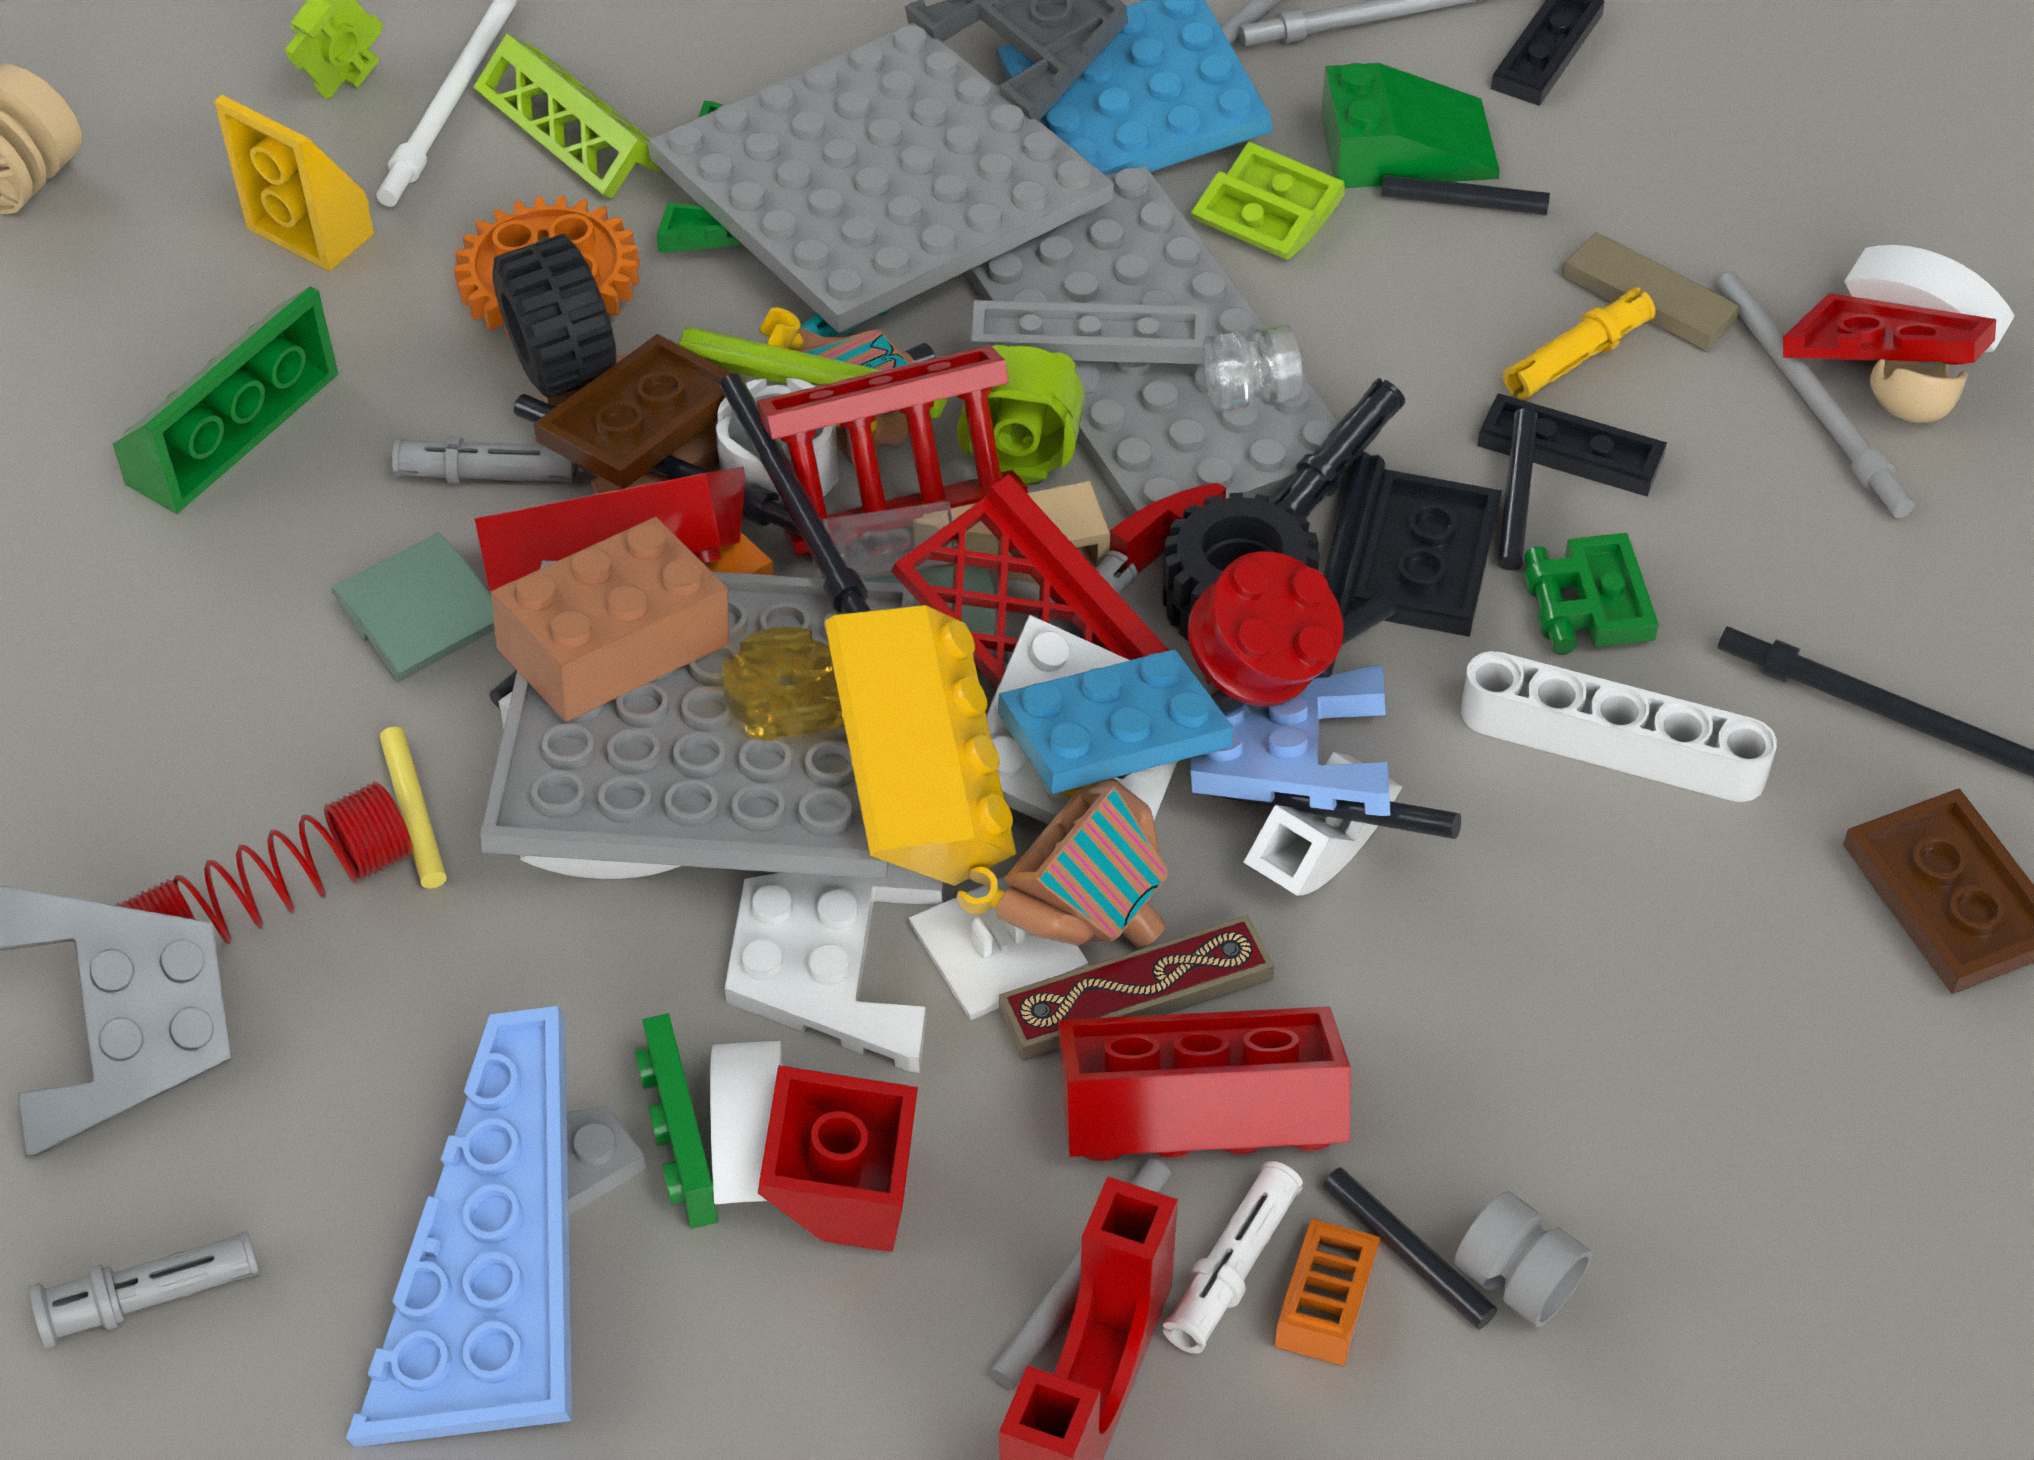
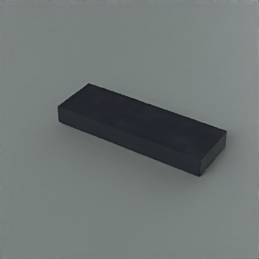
M1545 0L1494 72L1491 89L1540 106L1602 17L1605 1Z
M1497 393L1479 432L1478 447L1510 456L1514 413L1522 408L1532 409L1538 414L1533 463L1648 497L1664 459L1667 442Z

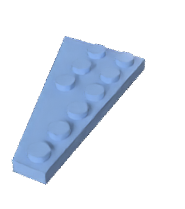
M559 1006L489 1015L464 1089L467 1100L455 1135L448 1136L441 1157L444 1167L434 1197L428 1196L392 1301L396 1309L382 1349L376 1348L367 1374L372 1380L360 1414L354 1413L346 1439L353 1447L572 1421L565 1016Z

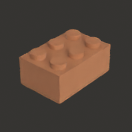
M657 517L491 591L496 648L565 722L729 644L728 587Z

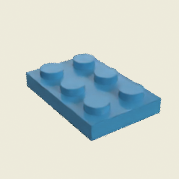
M1175 649L1042 683H1035L1030 686L999 693L998 715L1051 794L1229 748L1232 743V724Z

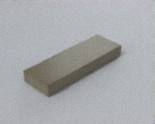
M1597 232L1583 243L1564 263L1562 275L1564 278L1611 302L1616 301L1634 287L1641 288V294L1646 292L1653 300L1655 306V316L1649 322L1705 351H1708L1738 319L1740 305Z

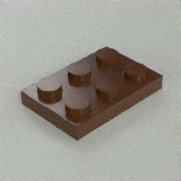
M656 334L534 423L536 442L616 486L625 489L718 419L717 412L725 398L720 388V382L725 376L733 372Z
M1960 788L1847 830L1843 846L1951 994L2034 963V884Z

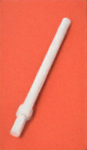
M493 0L408 142L400 144L389 160V173L376 193V197L381 204L388 207L395 206L407 185L419 178L427 164L426 154L517 4V0Z

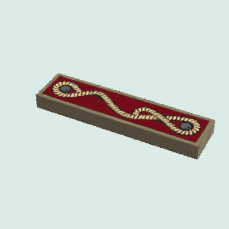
M1248 915L999 994V1009L1024 1061L1059 1049L1058 1020L1165 1015L1273 980L1274 964Z

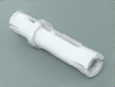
M1277 1161L1264 1163L1260 1170L1261 1173L1237 1211L1231 1217L1229 1224L1209 1256L1197 1260L1188 1276L1190 1281L1189 1288L1172 1315L1163 1324V1327H1165L1163 1329L1164 1335L1176 1347L1194 1354L1203 1352L1207 1345V1340L1226 1309L1239 1304L1246 1291L1245 1278L1264 1247L1269 1243L1272 1234L1293 1200L1303 1189L1301 1187L1303 1184L1302 1179L1287 1165Z

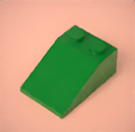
M1351 63L1348 65L1325 66L1321 119L1333 176L1344 181L1345 188L1383 186L1384 174L1449 182L1499 179L1500 169L1481 98L1381 63Z

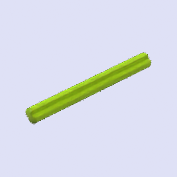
M695 327L684 329L682 338L678 341V345L731 372L760 379L766 378L769 381L786 384V378L806 381L814 386H820L883 371ZM947 398L934 401V407L929 409L931 418L935 419L941 416L943 408L947 403Z

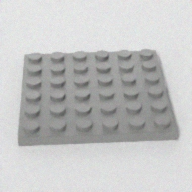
M914 22L648 140L649 158L838 333L1113 200V181L1036 118L1029 119L1026 117L1021 108L1012 105L1001 96L1000 89L942 41L938 38L933 39L923 28Z
M542 560L541 568H544L557 561ZM712 572L728 587L729 644L568 722H565L517 671L480 832L482 853L887 879L889 862L872 857L869 852L824 622L834 615L844 613L834 610L823 589L825 579ZM862 581L868 591L866 602L871 611L916 606V599L903 584Z

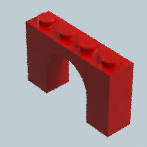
M1107 1176L1081 1237L1079 1292L1061 1356L1053 1374L1027 1365L999 1430V1460L1104 1459L1172 1289L1178 1199Z

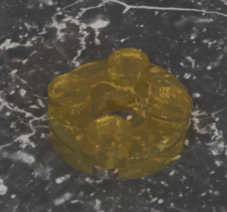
M785 626L756 632L740 642V653L734 656L732 660H730L729 656L723 666L725 703L735 718L745 723V731L752 738L760 741H771L779 736H801L823 729L833 730L844 724L830 647L823 642L812 640V630ZM791 677L792 681L798 684L782 685L779 684V678Z

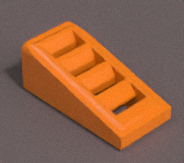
M1311 1218L1277 1323L1274 1347L1345 1367L1381 1237ZM1320 1243L1360 1253L1359 1259L1354 1260L1319 1250ZM1314 1264L1354 1274L1353 1279L1350 1281L1313 1271ZM1311 1285L1347 1295V1298L1344 1302L1308 1292L1307 1287ZM1302 1306L1341 1317L1338 1323L1300 1311Z

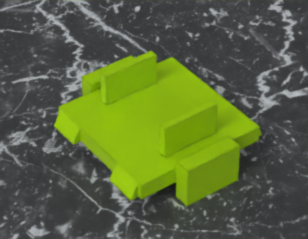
M307 0L290 22L291 26L289 28L297 34L284 50L289 60L299 71L302 69L308 75L317 91L326 100L334 95L344 81L358 89L380 60L368 49L381 34V29L384 25L376 15H368L356 0Z

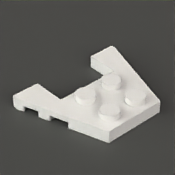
M892 863L888 864L887 879L783 872L744 879L725 983L726 1003L804 1032L807 1027L841 1039V1047L863 1055L868 1049L894 1059L895 1067L908 1072L920 1073L926 1029V1007L859 1002V994L873 903L890 902L937 906L943 903L945 882Z

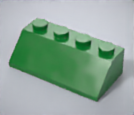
M310 286L277 305L112 443L125 485L173 513L178 514L339 375L318 290Z

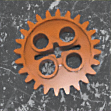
M560 195L554 206H546L542 196H537L534 207L528 209L520 201H514V213L508 215L499 209L493 210L495 223L491 224L478 220L475 223L477 235L464 234L462 237L464 249L456 250L455 252L457 266L454 267V273L461 303L463 306L469 305L471 317L474 320L485 317L486 327L489 331L498 328L502 324L505 325L493 284L494 258L539 242L542 237L551 238L564 234L578 247L592 272L608 314L618 316L621 313L619 301H631L633 299L631 286L639 285L640 282L638 269H640L638 247L634 244L632 230H624L623 219L620 216L608 219L607 207L605 206L599 207L590 213L587 199H582L574 207H567L565 196ZM505 326L506 336H507V338H510V336H509V334H508V331H507V328H506V326Z

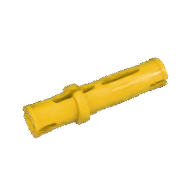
M1634 287L1613 303L1603 308H1592L1582 315V321L1575 327L1543 345L1528 357L1507 367L1503 372V381L1512 396L1517 394V399L1525 401L1540 391L1541 388L1576 368L1591 356L1599 352H1610L1619 346V339L1624 337V335L1654 318L1656 312L1653 300L1646 292L1641 294V288Z

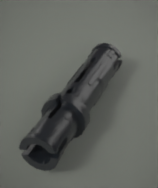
M1377 378L1358 403L1351 408L1332 430L1321 446L1313 454H1306L1296 465L1297 472L1270 503L1276 505L1282 501L1292 507V516L1303 515L1306 519L1325 496L1335 494L1341 487L1342 482L1340 478L1346 473L1345 471L1358 459L1387 422L1405 405V397L1402 392L1388 380L1383 382L1381 378Z

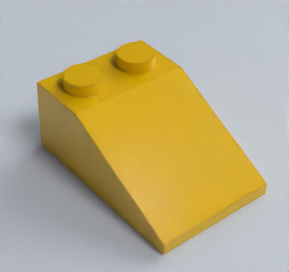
M224 95L214 100L248 230L329 272L374 234L369 201L365 191L308 137Z

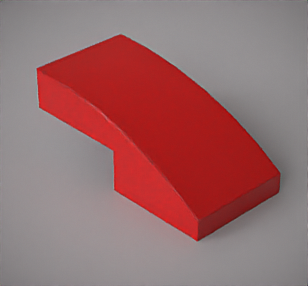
M1212 483L1175 493L1140 509L1109 531V551H1118L1128 557L1115 573H1122L1133 563L1139 574L1164 553L1166 537H1169L1170 526L1175 519H1183L1185 509L1193 504L1202 507L1204 506L1205 498L1215 495L1220 499H1226L1227 488L1219 483Z

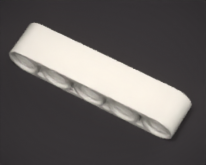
M1490 651L1480 653L1472 658L1467 666L1460 715L1463 722L1471 730L1480 734L1729 801L1746 802L1754 800L1762 794L1766 786L1777 748V738L1773 730L1759 720L1503 652Z

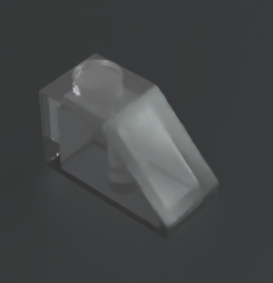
M950 501L825 518L821 519L847 568L856 570L860 577L892 573L891 570L895 562L952 522ZM955 540L946 547L955 548ZM813 558L815 577L825 579ZM926 560L915 569L951 563Z

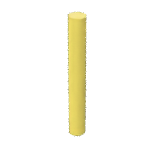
M388 727L380 733L379 738L400 812L412 840L413 858L419 879L424 888H437L446 882L447 876L406 735L401 727Z

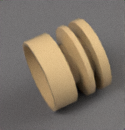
M3 64L0 65V214L17 213L45 185L47 178H53L82 148V132L75 114L66 101L45 80L25 68Z

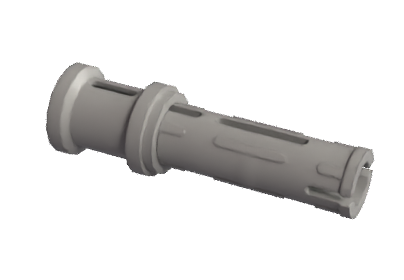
M245 1231L241 1232V1235L187 1251L177 1252L164 1258L112 1272L110 1266L103 1268L102 1265L91 1268L89 1276L45 1289L40 1283L29 1286V1295L43 1346L45 1349L56 1347L58 1339L101 1325L108 1331L119 1328V1324L125 1322L124 1314L181 1297H187L253 1276L254 1278L260 1276L249 1233Z

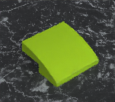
M1248 141L1227 174L1221 171L1217 172L1191 211V217L1200 223L1289 260L1311 240L1336 209L1346 194L1344 181Z

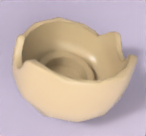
M1880 359L1873 368L1870 383L1877 402L1893 416L1909 423L1937 422L1956 406L1963 392L1968 373L1962 370L1957 378H1951L1948 364L1942 362L1927 369L1917 361H1885V359Z

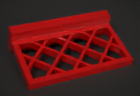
M1010 474L991 486L985 498L895 562L891 570L921 606H929L961 622L962 605L995 609L994 635L971 632L970 629L969 631L975 644L973 653L975 666L996 689L1005 671L1003 667L1004 651L1013 652L1018 638L1005 637L1006 611L1038 615V619L1049 623V617L1071 620L1081 631L1082 639L1128 660L1169 651ZM982 521L998 539V555L965 550L966 531ZM955 540V548L946 547ZM1008 551L1011 553L1013 557L1008 556ZM926 560L954 563L953 588L929 585L915 568ZM964 565L996 569V595L963 590ZM1008 571L1030 574L1040 586L1039 601L1008 597ZM945 602L952 603V607L950 608ZM988 649L993 650V655L988 651Z

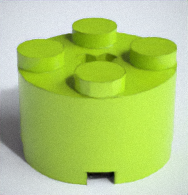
M994 345L992 347L1005 359L1009 383L992 387V393L987 395L1001 472L1013 470L1025 484L1037 483L1047 479L1048 472L1061 465L1062 470L1073 457L1085 403L1084 388L1076 373L1075 362L1066 354L1060 352L1051 353L1030 346L1008 347L1005 345ZM963 400L957 424V438L960 448L968 456V452L973 455V449Z

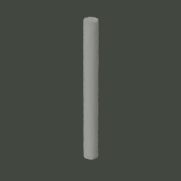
M1150 1158L1132 1180L1131 1184L1159 1193L1171 1177V1172L1161 1161ZM1081 1250L990 1370L991 1377L1000 1386L1009 1390L1015 1388L1022 1378L1027 1365H1032L1076 1305L1080 1286Z

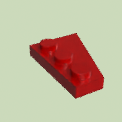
M1829 293L1783 336V358L1885 359V361L1942 362L1949 365L1974 363L1995 341L1996 319Z

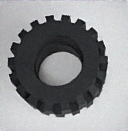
M560 234L494 258L493 284L505 326L529 380L544 396L549 397L589 383L616 364L614 335L600 291L585 258L568 237Z
M1243 492L1230 493L1227 499H1220L1217 495L1204 499V506L1200 507L1193 504L1185 509L1183 519H1175L1170 526L1169 537H1166L1164 547L1162 599L1163 606L1167 607L1166 616L1171 625H1180L1179 634L1189 642L1188 620L1194 603L1210 585L1216 582L1219 575L1230 563L1243 555L1262 551L1281 553L1291 556L1310 568L1319 571V541L1316 532H1309L1310 523L1303 515L1292 516V507L1282 501L1275 505L1269 503L1268 496L1256 494L1255 498L1243 497Z

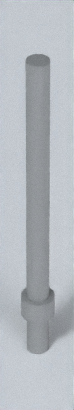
M1369 0L1303 13L1301 9L1279 12L1276 19L1240 25L1238 34L1243 47L1280 40L1282 44L1303 41L1306 39L1307 34L1481 0Z
M1735 272L1723 274L1717 280V288L1725 298L1740 305L1738 315L1852 461V473L1866 490H1874L1895 518H1902L1908 515L1914 509L1915 502L1894 477L1895 467L1880 448H1872L1802 358H1783V333Z

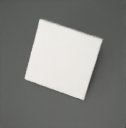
M1004 877L997 879L999 889L1006 891L1011 887L1004 880ZM983 885L967 893L972 897L982 898L989 891ZM957 897L909 917L910 926L970 1021L998 1009L999 994L1088 966L1087 959L1076 945L1034 936L999 919L996 914L997 910L992 907L983 914L968 913L960 907Z

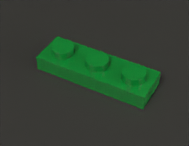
M666 1013L642 1019L647 1046L634 1049L642 1088L656 1087L660 1102L648 1106L656 1146L670 1144L674 1159L672 1162L662 1164L671 1206L680 1203L685 1204L690 1229L718 1223L713 1186L670 1015Z

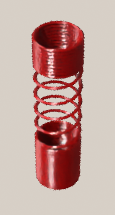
M373 781L372 785L367 784L366 788L355 789L354 793L349 792L348 796L343 795L342 799L337 798L336 802L331 801L330 805L325 803L324 815L333 838L315 818L310 815L301 816L299 835L305 858L286 835L275 829L270 830L267 843L275 876L254 850L249 846L239 845L236 852V863L245 895L223 866L214 860H207L204 867V875L214 912L193 884L181 875H175L173 881L167 879L165 883L160 882L159 886L154 885L153 889L148 888L147 892L142 891L141 895L135 894L134 898L129 896L128 901L123 900L122 904L117 903L116 906L195 920L192 911L179 890L178 881H180L201 905L224 942L230 944L232 939L216 897L210 866L217 869L257 928L262 929L263 921L246 877L242 850L248 853L258 864L287 910L294 914L295 908L277 861L274 835L280 838L290 849L322 898L326 897V892L308 846L305 820L312 823L322 834L353 883H357V877L364 880L365 875L370 877L371 872L376 874L377 870L382 871L383 867L388 868L389 864L394 865L395 861L400 862L401 858L406 860L407 855L412 857L413 844L406 824L392 797L381 783Z

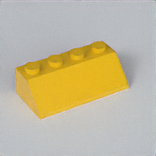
M926 605L840 614L825 620L870 856L955 886L969 879L968 876L971 869L976 867L989 869L1016 855L1011 832L1013 817L1003 795L998 772L1000 758L991 740L985 712L987 709V698L979 684L973 657L975 644L966 623Z

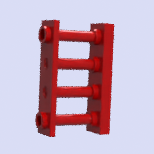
M991 345L757 400L762 426L772 440L780 438L782 442L788 443L793 470L837 550L840 548L839 544L914 526L913 516L978 503L987 496L991 486L1008 474L1028 493L1027 485L1013 470L1001 472L987 395L992 393V387L1009 383L1005 359ZM957 396L958 399L964 400L978 478L943 486L929 409L934 407L935 400ZM898 410L899 413L906 416L920 492L885 500L871 423L876 420L875 415ZM840 424V427L847 428L862 506L827 515L812 437L817 434L816 429ZM783 529L785 538L796 555L804 553L806 556L813 557L802 536Z

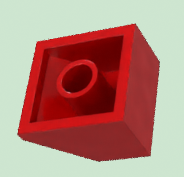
M778 1065L757 1193L823 1242L893 1252L903 1209L918 1087Z

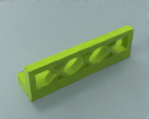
M506 33L473 88L604 196L611 199L614 198L635 163H639L659 173L661 168L649 158L648 140L651 138L542 50ZM511 63L516 71V89L500 93L496 86ZM547 93L549 115L533 120L531 97ZM579 119L581 124V143L566 147L564 124ZM612 146L619 154L605 176L602 177L597 169L596 151Z

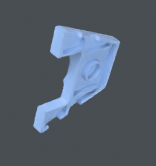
M1383 665L1333 674L1328 678H1315L1302 693L1289 702L1269 707L1245 704L1227 715L1226 718L1233 726L1231 747L1191 757L1192 793L1272 802L1275 798L1274 792L1309 796L1311 808L1334 810L1337 806V799L1365 803V814L1390 816L1388 762L1337 765L1319 764V719L1386 715Z

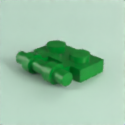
M1628 533L1568 539L1565 552L1566 558L1550 559L1548 550L1542 546L1532 547L1525 552L1524 559L1527 569L1524 573V580L1529 594L1538 600L1540 610L1537 614V621L1541 634L1545 638L1550 639L1553 651L1556 654L1564 655L1576 649L1577 641L1574 631L1580 629H1589L1594 647L1656 640L1659 623ZM1575 587L1579 599L1564 601L1560 590L1562 588Z

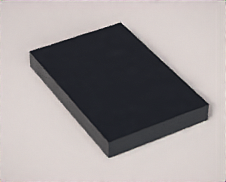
M1384 469L1350 601L1349 612L1376 595L1387 593L1394 600L1396 611L1383 621L1470 637L1502 490Z

